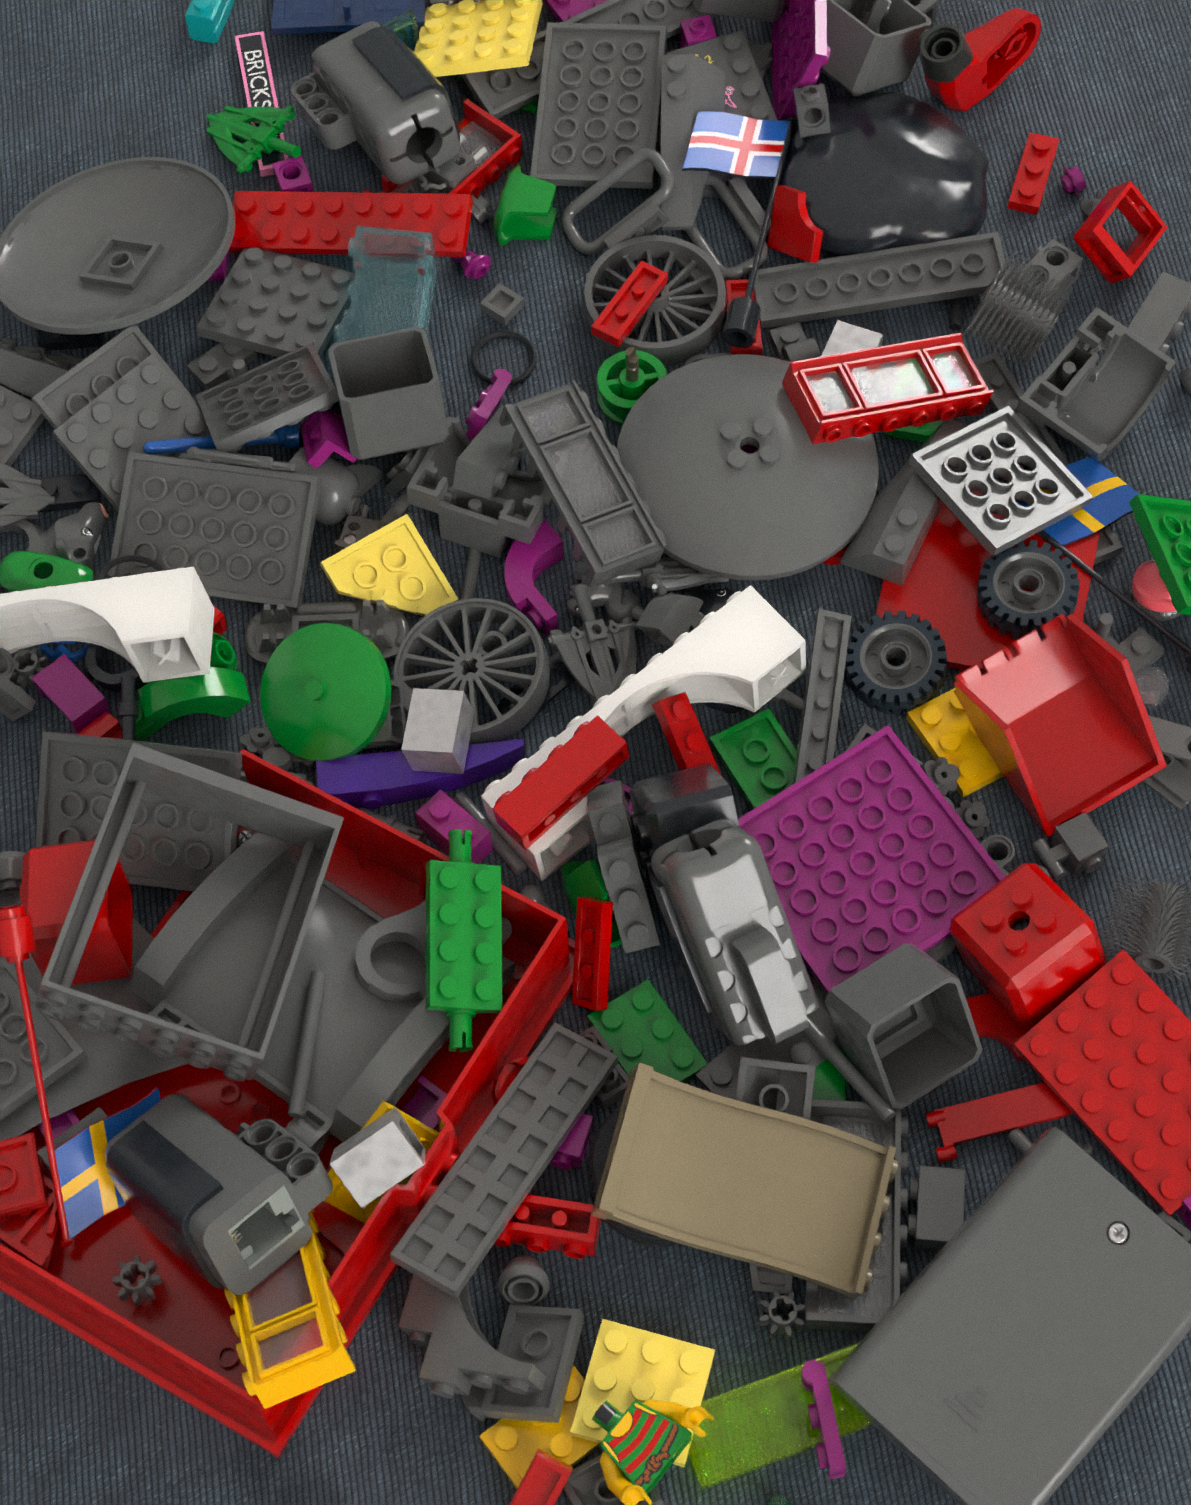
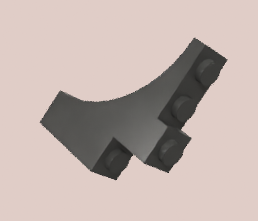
M619 780L597 786L587 795L588 814L597 843L598 861L610 901L613 902V912L624 952L626 954L660 945L622 782Z
M413 1274L398 1327L410 1336L409 1341L411 1343L427 1347L419 1378L431 1387V1393L445 1398H453L454 1393L469 1396L472 1384L486 1389H491L493 1384L504 1385L506 1390L517 1394H527L528 1389L543 1392L546 1375L533 1364L508 1357L495 1350L481 1332L473 1313L469 1294V1281L458 1297L454 1298Z

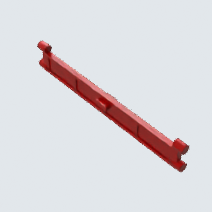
M1043 1082L937 1109L933 1112L925 1113V1120L928 1128L938 1127L943 1147L936 1148L935 1153L938 1163L957 1159L954 1145L1074 1114L1049 1086Z

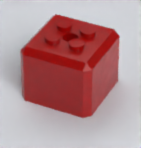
M96 839L35 847L23 856L22 884L19 888L21 904H25L26 913L31 915L36 950L30 953L43 977ZM119 859L71 985L127 978L133 974V895L131 885Z
M1036 863L1021 864L951 918L949 930L966 969L1021 1027H1034L1107 963L1094 921ZM1023 919L1030 921L1029 925L1023 930L1017 931L1012 929Z

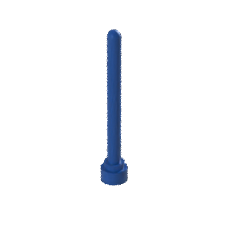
M297 424L280 427L274 430V433L264 439L256 438L245 443L244 446L276 443L277 446H283L284 449L298 448L299 432ZM212 436L146 442L143 445L144 453L150 455L187 452V449L192 446L206 450L217 448Z

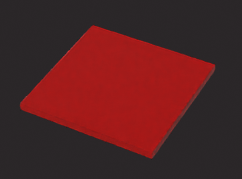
M970 490L976 496H983L980 491ZM943 502L903 586L883 580L876 614L882 618L886 611H892V615H898L899 610L906 611V616L911 617L912 613L919 615L920 621L928 620L931 623L932 629L936 627L940 633V638L944 641L947 667L966 670L977 664L980 673L983 674L986 671L981 661L1000 649L1007 647L1012 656L1016 655L1011 646V643L1016 641V639L1011 638V632L1007 631L1004 636L998 632V625L992 628L988 624V617L983 618L980 613L981 607H978V578L987 557L991 558V555ZM990 512L991 515L996 519H1005L1001 514H994ZM1100 532L1067 545L1065 548L1093 569ZM1037 533L1024 540L1025 546H1029L1030 540L1038 541L1037 547L1042 548L1044 542L1048 543ZM1051 545V552H1054L1055 548ZM1072 562L1071 568H1076L1078 573L1077 579H1079L1078 600L1073 614L1083 622L1091 576ZM1029 588L1022 589L1025 592H1033V590Z

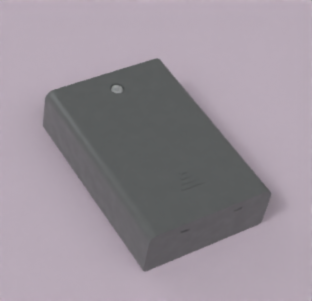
M1051 1127L1040 1135L828 1378V1384L959 1505H1044L1191 1331V1245L1070 1137L1058 1128Z

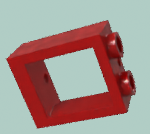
M1128 181L1108 190L1073 236V239L1111 284L1131 277L1168 227L1142 196L1139 189L1131 181ZM1116 207L1138 233L1125 253L1102 226Z

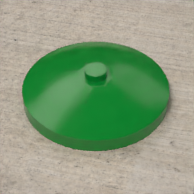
M318 623L303 627L284 639L267 662L260 687L262 714L269 731L276 741L298 757L313 761H329L355 755L376 737L389 711L391 678L386 661L377 646L357 630L333 623Z

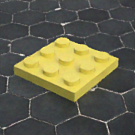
M602 1319L570 1435L601 1443L608 1432L594 1422L592 1417L606 1400L623 1414L635 1400L642 1404L651 1399L676 1402L690 1408L701 1406L715 1350ZM688 1428V1430L692 1433L693 1438L694 1432L690 1428ZM692 1440L675 1460L674 1465L685 1468Z

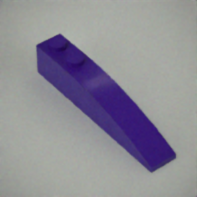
M524 739L469 744L463 774L413 771L402 751L359 754L329 761L316 760L317 788L355 808L378 809L382 805L424 799L434 796L439 790H442L444 793L454 791L514 767L517 762L525 758Z

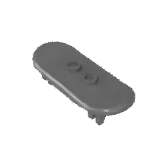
M370 600L301 603L299 609L287 608L285 604H277V606L264 604L262 611L258 612L250 620L245 629L244 645L252 659L267 665L268 660L279 644L295 631L312 624L333 623L352 628L364 634L377 646L385 661L397 656L400 645L410 630L408 621L403 613L388 607L384 600H377V604L371 603Z

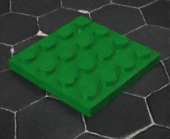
M1137 494L1129 501V504L1135 515V521L1140 526L1145 537L1147 548L1152 553L1157 564L1159 575L1172 598V604L1178 614L1191 615V501Z

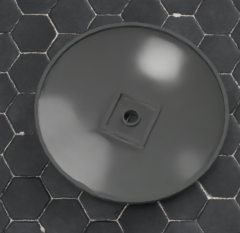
M129 158L101 164L76 173L51 186L29 202L13 218L0 237V301L11 315L26 325L59 334L82 335L101 333L128 327L150 319L190 296L203 285L223 261L232 243L236 222L235 211L229 193L224 185L209 171L195 164L173 158ZM179 193H182L184 198H179Z
M735 354L706 358L687 364L672 371L653 384L637 400L626 417L618 438L617 450L624 470L629 472L634 479L635 490L640 499L645 500L648 504L650 517L655 526L659 527L665 535V554L690 568L717 577L735 580H768L791 576L823 563L837 554L858 533L872 508L878 485V455L872 433L863 437L839 439L832 443L812 444L802 421L782 385L790 362L767 356ZM806 377L825 413L855 408L852 401L825 378L818 383L812 384L809 377ZM749 444L755 446L758 451L748 454L742 451L741 447Z

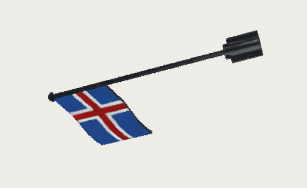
M698 112L690 137L682 171H708L744 179L774 180L745 297L736 298L729 305L722 338L732 347L747 348L754 341L761 308L751 299L773 211L776 186H779L793 127L797 125V120L794 117H788L785 121L759 120L724 112Z

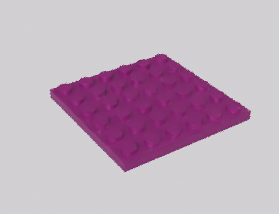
M889 725L738 819L739 828L754 837L759 843L803 962L826 995L832 988L905 943L916 945L925 953L952 936L949 930L951 918L1006 877Z

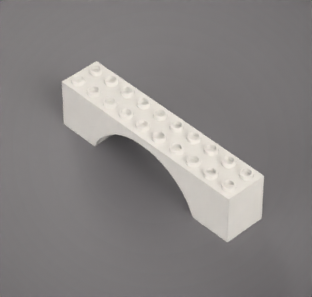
M194 567L0 594V648H4L12 654L20 649L50 642L79 641L92 643L108 648L124 657L136 669L143 683L210 674L215 609Z
M751 585L742 592H735L729 597L726 605L717 612L708 613L701 620L699 626L690 633L685 632L675 640L673 646L663 654L658 653L654 655L647 663V666L639 673L627 676L616 691L599 698L593 708L585 715L572 719L567 725L566 730L557 737H550L545 740L540 746L539 751L534 755L517 762L512 768L511 773L502 780L498 779L490 783L485 789L484 794L481 795L489 822L534 874L543 881L595 840L588 814L587 796L525 851L496 822L492 808L503 793L514 790L529 770L541 766L556 746L564 745L568 742L582 723L590 722L597 715L622 737L638 723L655 714L652 704L685 691L690 703H723L756 712L806 672L805 639Z

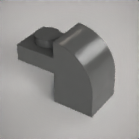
M666 593L664 596L658 595L649 602L636 626L654 643L673 646L675 640L685 632L690 633L699 626L701 620L705 617L704 614L699 612L703 601L697 597Z

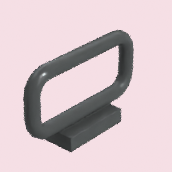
M649 148L639 149L573 200L563 212L561 225L574 248L586 255L596 254L607 246L611 248L631 238L651 235L669 220L659 205L667 200L674 189L675 178L672 170L656 150ZM650 161L662 178L661 188L595 241L586 242L574 226L575 215L641 162Z
M710 173L708 182L705 185L712 186L717 191L756 250L765 217L764 210L742 178L735 177L729 180L728 187L720 176ZM771 221L769 223L766 239L769 238ZM695 224L693 230H685L693 244L704 250L716 262L724 280H734L751 272L755 254L735 267H725L721 264ZM766 242L764 243L759 267L767 258L768 247Z

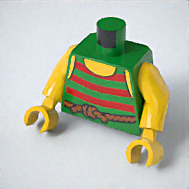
M651 1399L643 1404L635 1400L623 1414L606 1400L595 1412L592 1420L608 1432L600 1443L602 1455L599 1461L608 1489L624 1505H636L639 1501H646L648 1505H651L652 1502L648 1497L649 1493L692 1440V1433L688 1428L697 1436L703 1438L706 1432L699 1427V1424L705 1419L714 1421V1417L701 1406L690 1408L676 1402Z

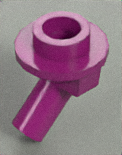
M466 251L465 257H451L454 263H461L464 268V275L469 279L484 277L491 265V258L488 255H478L472 251Z

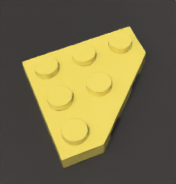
M408 514L320 563L338 594L360 600H370L371 603L377 604V600H384L390 608L423 617L443 605L459 600Z

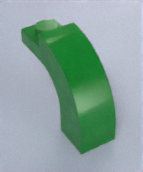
M210 667V674L152 681L138 689L140 700L137 701L139 703V718L136 719V740L144 741L168 722L188 714L208 713L227 719L251 702L243 673L226 668Z

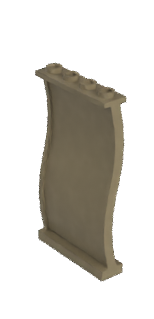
M640 1062L631 1070L591 1216L603 1220L611 1219L676 1243L779 1271L844 1294V1298L850 1300L868 1290L873 1274L872 1270L868 1269L871 1255L876 1254L881 1241V1233L877 1232L880 1218L883 1219L889 1206V1197L885 1196L888 1182L891 1183L898 1167V1161L894 1160L896 1147L890 1145L884 1147L831 1126L711 1093L653 1071L654 1067Z

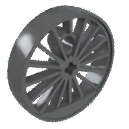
M646 235L622 241L605 251L595 261L587 275L583 303L585 319L590 333L592 324L609 303H593L594 297L599 296L612 299L619 290L600 285L602 281L608 279L621 288L627 280L614 270L625 266L629 274H631L636 268L632 263L633 261L646 259L647 263L652 265V258L668 259L664 268V272L668 273V277L674 262L683 270L668 285L664 286L619 347L591 334L595 341L611 355L626 351L629 347H635L636 350L655 356L664 366L682 363L690 357L703 352L719 334L726 312L725 282L716 262L698 246L676 237ZM688 277L692 280V282L679 287ZM697 291H700V293H701V294H696V295H690V294H692V293H694V292H697ZM703 305H708L711 311L703 310V309H699V308H695V307H691V306H703ZM685 317L704 321V323L699 327ZM652 320H654L657 342H645ZM660 320L674 340L662 342ZM644 322L638 340L628 338ZM672 322L690 334L682 337Z
M470 598L443 605L424 616L413 626L398 650L394 665V681L403 684L404 708L407 716L413 692L410 688L412 686L437 682L427 689L464 691L466 696L469 693L470 704L474 711L469 744L499 742L520 731L539 711L549 687L550 665L548 654L539 632L523 613L497 600ZM482 621L472 650L470 623ZM492 622L502 624L498 629L499 632L489 631ZM459 625H463L465 654L450 632V629ZM513 628L522 633L507 642L506 636ZM445 632L459 657L433 640ZM530 642L535 647L534 653L512 657L514 651ZM500 645L499 648L487 653L490 647ZM428 647L448 661L420 655ZM536 664L535 673L532 676L503 671L504 669ZM415 665L438 669L437 671L412 675ZM495 680L529 685L530 687L523 697H519ZM490 687L515 703L516 706L506 714L501 715L486 689ZM479 693L483 694L497 717L496 720L483 725H479L477 694Z

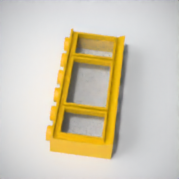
M314 1209L308 1213L310 1217L308 1223L313 1232L304 1247L300 1248L297 1253L247 1293L236 1295L232 1294L227 1288H224L227 1301L231 1309L235 1310V1314L230 1316L232 1327L236 1336L241 1338V1342L236 1344L237 1353L243 1366L247 1367V1371L242 1373L243 1382L250 1396L257 1395L264 1409L356 1371L355 1365L343 1343L347 1342V1337L336 1316L340 1313L338 1304L328 1286V1281L331 1277L322 1261L326 1259V1255L316 1236L319 1228L312 1215L315 1212Z

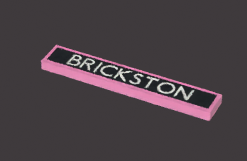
M264 31L235 36L248 107L279 108ZM251 122V125L253 126H260V124ZM284 133L276 134L279 139L285 141ZM273 150L270 154L261 151L263 157L258 160L261 177L274 175L272 163L288 159V155Z

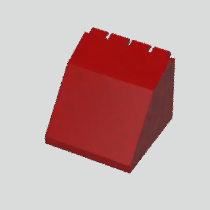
M1060 614L1041 625V630L1045 636L1043 639H1040L1037 630L1034 629L1012 642L1011 646L1016 654L1012 656L1007 647H1004L983 659L981 662L986 671L985 673L981 674L977 664L956 675V682L953 683L956 689L954 693L980 741L1039 829L1047 837L1054 834L1055 827L1085 812L1087 814L1167 767L1128 659L1074 614H1070L1067 617Z

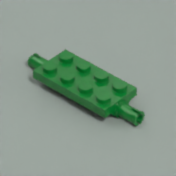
M454 829L448 832L449 861L429 860L426 863V1009L440 1010L446 1013V1017L449 1018V1051L456 1052L457 1048H459V1052H469L473 1050L472 1018L476 1014H498L502 1010L501 866L474 864L471 862L472 832L464 830V834L461 835V829Z

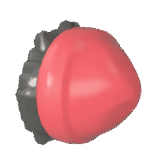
M1155 560L1142 563L1137 568L1132 584L1129 586L1128 594L1133 597V602L1157 620H1171L1180 616L1181 614H1178L1173 606L1168 589L1159 575V569Z

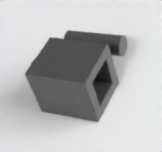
M1086 812L1055 827L1051 840L1053 848L1049 847L1044 838L1037 840L1032 845L1055 881L1062 879L1067 874L1061 864L1063 862L1073 876L1083 871L1086 873L1095 871L1104 863L1109 847Z

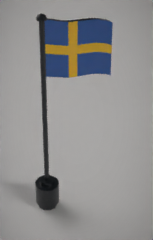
M1092 457L1066 465L1065 467L1090 492L1093 499L1089 506L1037 534L1055 549L1061 550L1065 557L1068 556L1075 565L1188 654L1186 662L1189 663L1186 671L1191 674V647L1065 548L1067 545L1097 534L1126 515L1133 513L1129 501L1139 493ZM1040 488L1046 494H1053L1050 489ZM1015 500L1020 506L1029 507L1025 501Z

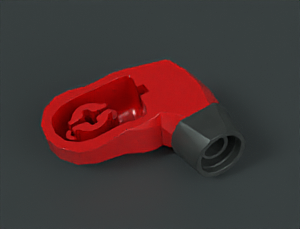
M1014 8L993 17L979 27L964 34L958 27L951 24H940L931 29L924 30L920 34L917 44L920 46L923 75L930 94L952 111L957 112L969 110L991 94L1015 69L1029 58L1037 45L1041 32V20L1038 15L1026 9Z

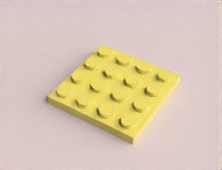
M463 0L447 6L444 3L434 4L426 8L425 26L420 29L414 53L435 77L529 66L543 4L542 0H481L478 2Z

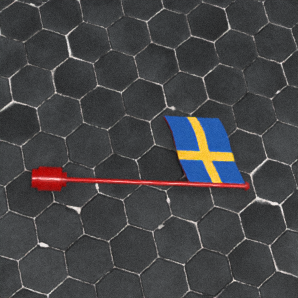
M25 904L0 907V957H6L7 963L15 962L62 1239L59 1240V1243L63 1247H69L74 1242V1236L103 1215L126 1205L107 1172L106 1146L116 1134L160 1101L159 1088L156 1086L148 1095L132 1106L88 1125L58 1147H54L23 961L30 959L29 952L36 950L30 913H26Z

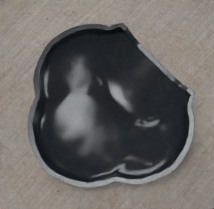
M896 92L871 96H842L827 100L831 133L800 138L798 122L793 127L784 162L786 167L779 185H785L806 192L808 215L814 225L823 231L822 249L847 256L974 236L984 224L988 209V193L985 178L989 160L978 145L957 124L929 104L909 95Z

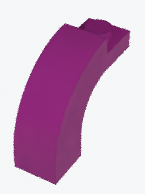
M543 518L530 544L515 540L505 561L504 577L508 605L527 616L535 628H540L545 636L548 637L550 630H558L557 613L537 590L535 582L542 572L564 559L563 540Z

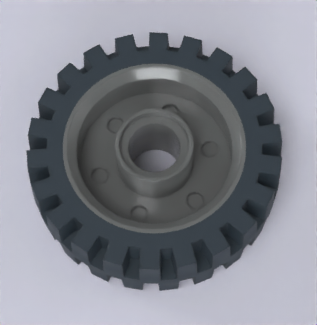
M1023 540L1015 544V547H1010L993 557L991 556V558L987 557L983 568H981L977 584L978 607H981L980 613L983 618L988 617V624L992 628L998 625V632L1004 636L1007 631H1010L1011 638L1017 640L1020 634L1026 635L1036 629L1040 639H1043L1045 636L1041 630V625L1060 614L1067 617L1075 611L1079 594L1077 570L1075 567L1071 568L1072 561L1068 556L1062 559L1063 552L1058 548L1051 552V545L1045 542L1042 548L1037 547L1038 541L1030 540L1029 546H1025ZM1029 588L1032 589L1033 592H1025L1022 589Z
M899 610L898 615H892V611H886L882 618L876 614L871 617L870 623L866 621L861 623L859 631L855 630L851 635V642L848 641L845 663L847 678L852 691L856 692V696L861 702L865 700L868 707L874 709L877 706L879 707V712L887 713L888 709L893 710V714H901L902 709H907V712L915 709V706H921L928 702L929 698L934 699L938 689H941L947 669V654L944 641L940 638V633L936 627L932 629L931 623L926 619L920 621V617L917 614L912 613L911 617L906 616V611ZM895 658L904 661L900 666L888 664L890 660Z

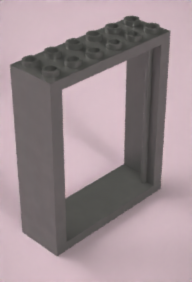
M132 743L41 982L35 1007L41 1009V1013L47 1017L57 1020L65 1017L77 1021L78 1026L85 1030L99 1032L101 1029L115 1034L114 1037L123 1043L136 1044V1042L151 1046V1050L156 1054L171 1057L174 1054L186 1058L187 1062L194 1067L208 1069L210 1066L224 1071L223 1075L232 1080H252L264 1059L344 817ZM144 791L303 847L237 1045L70 988Z

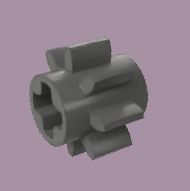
M34 647L32 651L20 649L13 657L15 669L10 681H17L18 686L23 689L25 687L36 689L32 677L50 664L46 656L40 657L37 648Z
M135 1255L134 1261L127 1264L120 1262V1276L112 1278L115 1286L123 1287L117 1294L120 1300L123 1302L131 1297L136 1307H140L141 1300L147 1298L155 1300V1285L163 1284L162 1278L157 1274H153L157 1269L155 1262L151 1260L145 1265L142 1263L139 1255ZM142 1275L143 1279L138 1280V1286L133 1287L131 1283H135L137 1276Z
M774 1290L773 1300L770 1303L761 1300L760 1308L768 1314L759 1318V1326L768 1325L771 1329V1339L776 1334H784L787 1340H791V1331L794 1327L798 1330H803L804 1322L802 1319L797 1318V1316L802 1315L806 1307L804 1304L796 1305L793 1291L788 1296H780L779 1292ZM782 1309L785 1315L789 1314L788 1320L782 1321L780 1316H775L776 1310Z

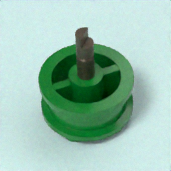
M629 347L626 351L618 352L606 359L597 374V398L602 413L613 423L623 426L626 417L637 400L653 384L667 375L662 362L647 352L636 350L635 347Z

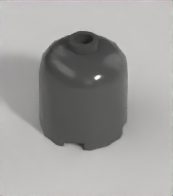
M302 447L293 456L290 463H295L296 465L292 473L319 476L322 479L315 521L331 526L339 524L348 515L353 516L361 503L359 498L360 485L357 475L330 457L318 469L307 463L305 448Z

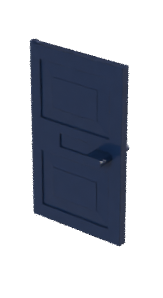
M273 0L271 31L272 35L348 32L370 21L377 22L383 26L405 15L409 16L411 29L421 28L425 26L426 0ZM401 25L392 26L390 29L404 28Z

